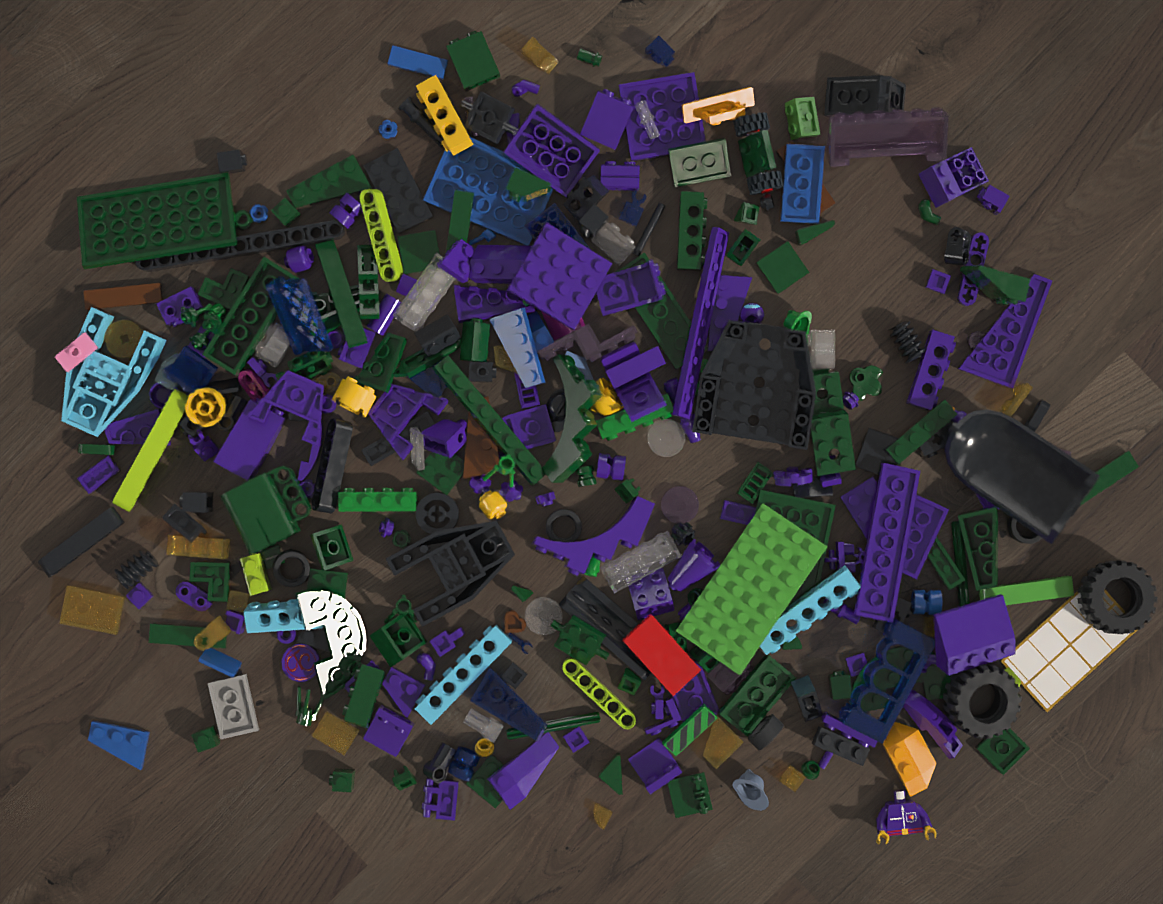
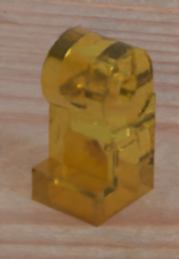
M533 36L521 49L522 54L547 74L559 63Z

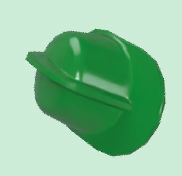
M789 310L783 327L806 331L808 340L812 314L809 311L801 313Z

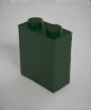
M472 31L466 35V38L461 40L459 38L454 39L446 46L465 92L500 78V72L482 31Z

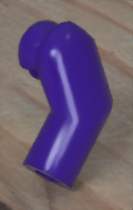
M418 654L417 662L421 663L425 668L424 679L433 680L436 666L435 661L429 654Z

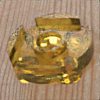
M130 320L114 322L105 332L104 339L108 347L107 349L116 357L132 358L143 331L138 324ZM127 334L129 342L122 344L120 336Z

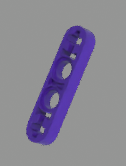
M979 232L971 237L969 260L965 266H976L970 261L972 255L979 256V265L984 266L989 245V238L985 233ZM982 237L981 240L984 241V244L980 245L979 251H972V249H977L978 246L975 239ZM962 274L958 292V302L963 306H969L976 301L979 288L975 284H969L964 274ZM964 286L968 288L974 287V290L971 289L969 291V296L972 297V299L968 300L966 303L965 298H962V295H965L968 289H964Z

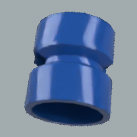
M912 590V614L924 615L927 612L929 615L941 613V591L929 590L926 593L925 590Z

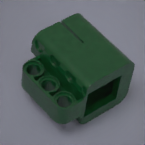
M280 466L220 496L250 555L257 554L277 544V541L281 542L302 531L297 521L310 515L312 509L294 471L288 466ZM283 469L287 470L289 474L286 480L280 478V472ZM292 486L297 489V495L294 498L288 493L289 488ZM299 504H303L306 507V512L303 515L297 511Z

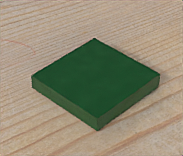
M436 230L397 236L405 275L440 269L437 266V262L441 258Z
M788 241L756 262L777 295L810 273Z
M1011 728L1008 731L1004 729L1002 731L1003 734L998 737L993 734L991 739L984 738L975 747L1002 775L1030 749Z

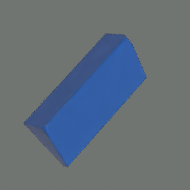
M207 647L198 660L200 663L230 677L237 675L242 664L241 661L211 647Z

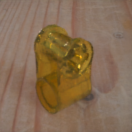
M218 616L196 635L194 645L199 650L209 649L225 638L232 630L221 616ZM206 637H207V638H208V640L206 641L207 645H206V644L202 645V644H201V642L203 641L202 638H206Z

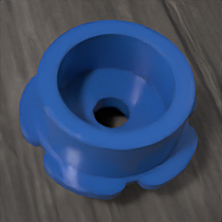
M385 120L379 126V133L385 139L393 138L397 134V124L393 121Z
M255 204L249 212L256 223L266 221L268 218V209L264 205Z

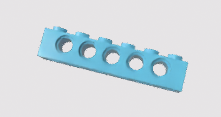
M846 565L786 607L760 646L766 655L770 652L773 654L778 651L781 644L792 641L796 637L795 634L801 630L806 631L816 619H823L830 609L838 608L843 604L844 599L847 597L851 598L859 592L858 589L861 587ZM836 586H843V590L840 593L833 591ZM820 597L828 598L825 604H819L818 599ZM805 608L812 609L809 615H803L802 611ZM794 619L796 624L794 626H787V621ZM775 630L781 632L780 636L776 638L772 637L771 633Z
M490 625L482 633L484 637L480 641L476 639L470 645L471 651L467 655L463 653L456 660L458 664L453 669L449 667L442 674L444 678L440 683L436 680L429 688L431 692L427 696L423 694L415 702L418 704L415 710L430 725L512 643L513 640L497 625L494 627ZM492 641L495 648L491 651L486 650L484 643ZM472 655H479L481 662L473 664L471 662ZM460 668L466 669L468 676L465 678L459 677L457 670ZM451 682L454 685V690L451 692L446 691L444 684ZM432 696H438L441 703L433 705L430 699Z

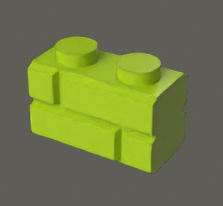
M261 553L240 558L241 565L244 567L243 573L250 596L271 590V584Z

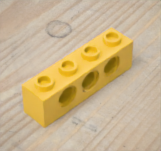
M434 75L416 85L419 91L416 95L421 104L425 102L427 108L424 110L430 120L434 119L436 124L433 127L437 135L442 134L444 140L441 142L445 150H450L454 156L474 145L438 77ZM433 98H438L437 102L431 103ZM441 114H447L444 119H439ZM455 129L454 134L447 135L450 130Z

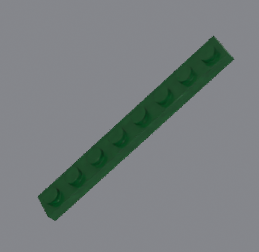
M449 356L432 368L506 456L507 454L511 456L514 460V466L531 486H534L546 475L540 463Z

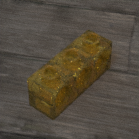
M168 535L166 555L226 559L229 558L230 539L197 537L191 543L182 535Z

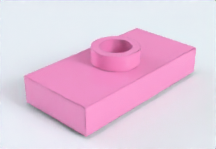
M84 332L57 354L55 358L66 372H70L98 349V346Z

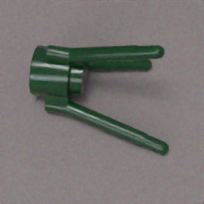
M401 595V599L397 601L395 609L384 620V623H387L398 613L403 616L409 614L414 623L418 622L414 611L411 609V602L406 599L405 595Z
M298 686L296 723L311 726L312 720L316 721L324 699L321 696L312 713V709L308 708L310 689L306 692L304 707H301V687Z

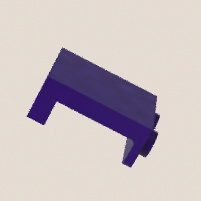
M607 89L599 90L580 135L616 150L635 106L631 104L632 100L622 96L621 99L614 97V93Z

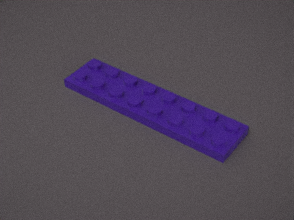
M887 463L881 464L859 584L861 588L858 589L854 615L886 622H893L920 477L919 470Z

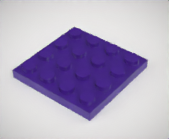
M694 72L619 84L620 98L621 96L632 100L631 104L635 105L625 126L631 161L669 155L668 149L706 141L702 119L690 123L683 122L681 105L699 100Z
M545 223L507 290L568 328L575 330L612 263L552 225Z

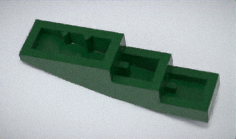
M357 245L360 319H380L378 267L372 245Z

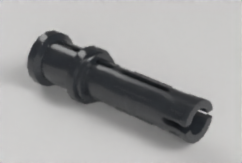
M408 97L398 109L403 111L412 123L419 125L442 148L443 144L441 141L444 140L442 134L437 135L433 127L434 124L424 115V110L422 108L419 109L412 102V98Z

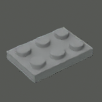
M247 674L208 683L220 739L259 730Z

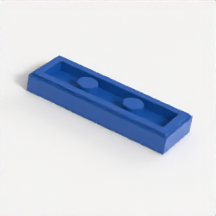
M393 45L388 60L389 66L431 77L436 75L444 80L448 64L446 59Z

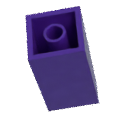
M260 398L249 400L214 460L216 464L246 480L257 476L287 419V416L283 415L284 411L277 407L270 409L265 423L248 417L251 410L260 402Z

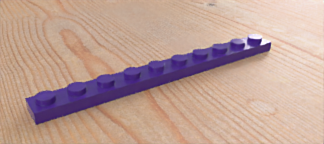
M712 227L676 399L673 405L672 415L684 419H690L729 237V232L719 227Z

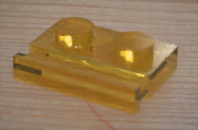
M326 711L312 737L345 755L359 730Z

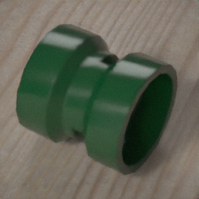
M593 465L579 467L575 471L579 478L577 481L578 487L597 484L596 478L593 476Z

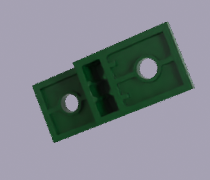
M839 371L814 374L816 398L810 436L812 439L816 474L821 476L856 470L849 416L844 410ZM821 388L827 390V394L823 398L817 397V391ZM837 449L839 451L838 456L830 458L828 455L829 451Z

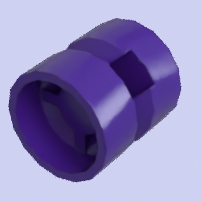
M346 192L340 199L341 204L335 205L329 213L349 229L355 222L354 217H359L363 210L361 204ZM347 205L353 209L350 214L344 209Z
M599 453L596 477L607 479L611 476L613 480L623 481L626 456L615 455L612 458L610 454Z

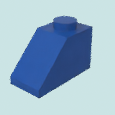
M537 311L529 314L527 318L536 350L540 353L553 346L555 342Z

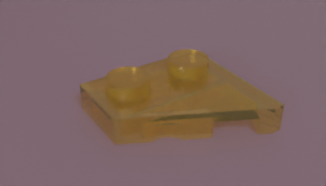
M718 715V719L713 722L703 752V756L715 769L744 743Z

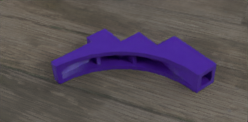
M636 496L628 510L616 524L592 539L565 543L550 541L537 536L534 538L532 545L536 546L535 550L546 554L548 551L553 553V557L560 561L567 559L564 567L568 568L567 572L576 576L579 573L585 574L593 554L595 559L605 562V560L612 559L619 541H621L620 545L630 549L632 546H638L655 503Z

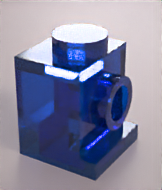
M660 36L645 48V54L651 53L650 57L656 64L660 63L662 66L668 67L674 61L675 51Z

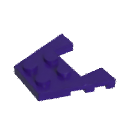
M287 371L255 408L251 410L248 417L265 423L272 405L309 420L302 440L318 446L324 386L291 371Z
M391 384L389 392H384L368 412V415L398 456L404 460L414 446L399 436V434L422 405L436 415H439L448 404V400L443 397L439 398L432 396V394L416 392L414 389Z

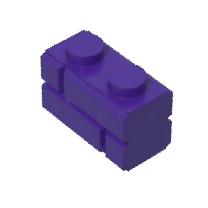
M606 161L605 165H601V183L608 190L639 191L640 165H636L635 162H624V165H616L614 161Z

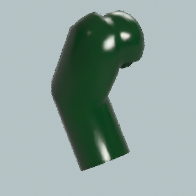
M921 200L918 205L921 218L938 225L941 216L932 213L929 200Z

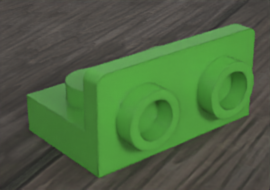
M814 97L794 98L785 103V113L788 119V131L791 140L821 135Z

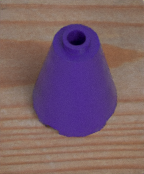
M693 539L669 575L668 585L675 592L677 590L681 592L718 570L720 563L718 560L716 562L713 561L714 555L707 547L700 542L696 544V540Z

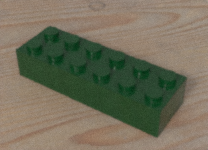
M263 257L219 327V333L214 335L202 355L238 376L244 370L247 362L254 354L300 279L266 257Z

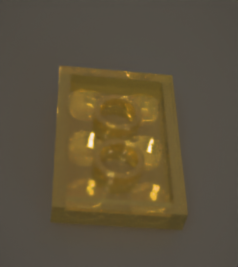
M68 585L59 624L117 635L125 596Z

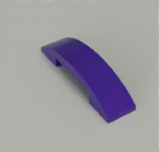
M322 416L319 445L312 444L309 462L301 461L298 480L304 481L310 475L319 459L324 439Z

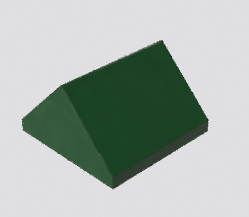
M342 524L310 534L322 571L354 561Z

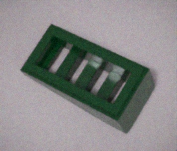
M831 220L798 229L795 232L798 245L802 246L835 225V221Z
M757 462L736 493L753 504L773 472ZM757 469H760L765 474H767L766 477H763L762 475L757 473ZM753 475L762 480L761 484L752 478ZM749 481L758 487L757 490L748 485ZM746 487L754 494L751 496L743 490Z

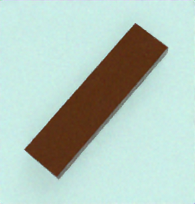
M161 283L83 291L85 310H90L91 307L104 309L163 301Z

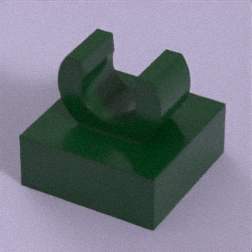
M633 478L630 480L626 479L614 489L626 504L639 495L638 491L641 489L640 486L636 489L632 486Z
M405 765L403 766L404 773L399 775V772L395 769V777L392 778L394 785L399 791L417 784L415 776Z

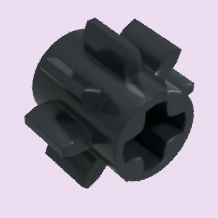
M680 522L674 525L671 535L674 539L673 542L679 546L681 544L688 545L695 537V531L692 529L693 526L688 522L685 524Z

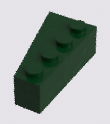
M991 506L960 513L958 519L976 591L996 587L998 584V507Z

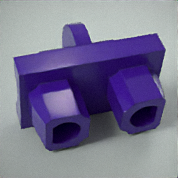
M835 541L836 557L834 550H829V557L825 558L824 562H829L830 569H835V562H837V571L846 565L851 573L856 572L855 562H845V555L854 554V544Z

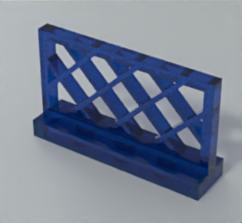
M278 277L266 285L294 355H300L304 351H331L334 349L305 279H284V277ZM297 285L301 286L303 293L297 289ZM294 295L298 296L301 299L300 302L296 298H294ZM305 303L309 306L310 310L304 306ZM303 312L305 315H307L308 319L302 316L301 313ZM312 320L316 323L317 327L311 323ZM309 329L315 333V337L308 332ZM318 339H322L325 345H323Z

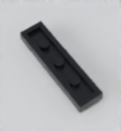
M427 411L410 421L399 436L410 443L420 439V433L435 424L429 412ZM385 437L361 450L370 466L396 453Z

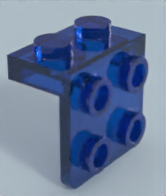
M185 346L176 361L163 369V373L166 374L169 380L180 384L184 391L194 393L197 389L208 385L218 367L189 346Z

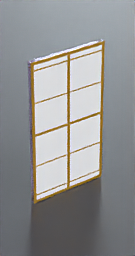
M1104 589L1103 601L1107 610L1116 616L1125 613L1121 606ZM1078 590L1074 593V596H1070L1015 646V655L1000 660L1001 664L1006 668H1011L1021 680V685L1046 712L1053 708L1134 634H1109L1095 629L1093 624H1089L1085 620L1087 616L1082 615L1080 612V608L1083 607L1082 604H1078L1077 598H1081V593H1078Z

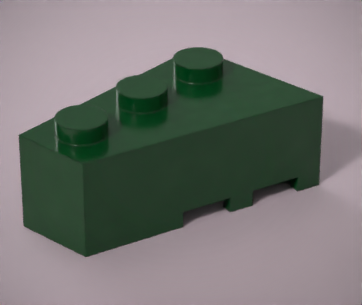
M363 664L361 668H357L354 679H357L355 687L351 686L348 697L351 698L349 706L345 705L342 713L346 723L365 729L369 728V721L374 712V705L385 675L383 670Z

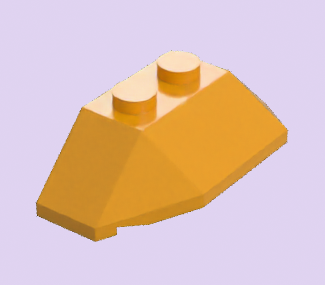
M892 720L874 728L908 795L911 797L925 790L930 782L936 762L919 729Z

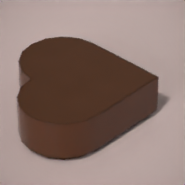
M507 611L504 615V633L524 631L526 621L520 618L516 611Z

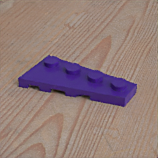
M453 285L459 323L470 322L472 318L491 319L520 308H525L526 313L535 312L534 306H525L521 298L508 290L503 291L496 288L479 289L472 286L468 288Z

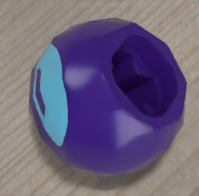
M748 303L742 308L740 317L744 322L762 323L764 311L760 305Z

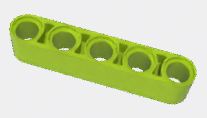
M378 189L363 190L360 194V203L380 276L386 282L397 281L401 279L404 272L384 196ZM370 194L373 195V201H372V202H371V200H370ZM376 212L378 213V220L375 219ZM381 231L383 232V235H384L383 239L380 238V232H381ZM385 250L389 253L388 258L385 256ZM390 269L394 271L393 277L390 275Z
M573 657L564 660L562 669L565 675L623 729L634 727L636 722L635 715L578 660ZM568 662H574L577 668L570 672L565 666ZM583 675H587L591 679L586 685L580 682V677ZM598 688L605 692L601 698H597L593 694ZM616 702L618 704L617 710L610 711L607 707L608 704ZM630 715L632 717L631 723L624 724L621 721L622 717Z

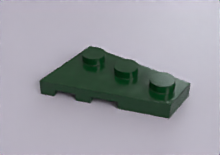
M387 333L375 349V354L369 362L364 364L361 373L355 376L354 379L358 381L357 384L366 385L388 393L394 378L393 374L399 365L408 339Z

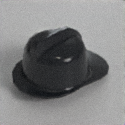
M559 389L550 396L546 403L554 432L563 430L566 416L564 389Z

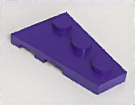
M160 408L111 422L104 430L108 443L144 444L161 414Z

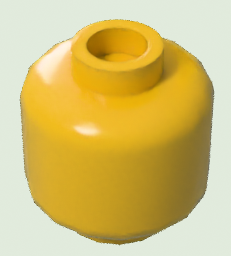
M489 490L480 497L479 508L488 519H500L505 515L507 502L498 491L492 492Z

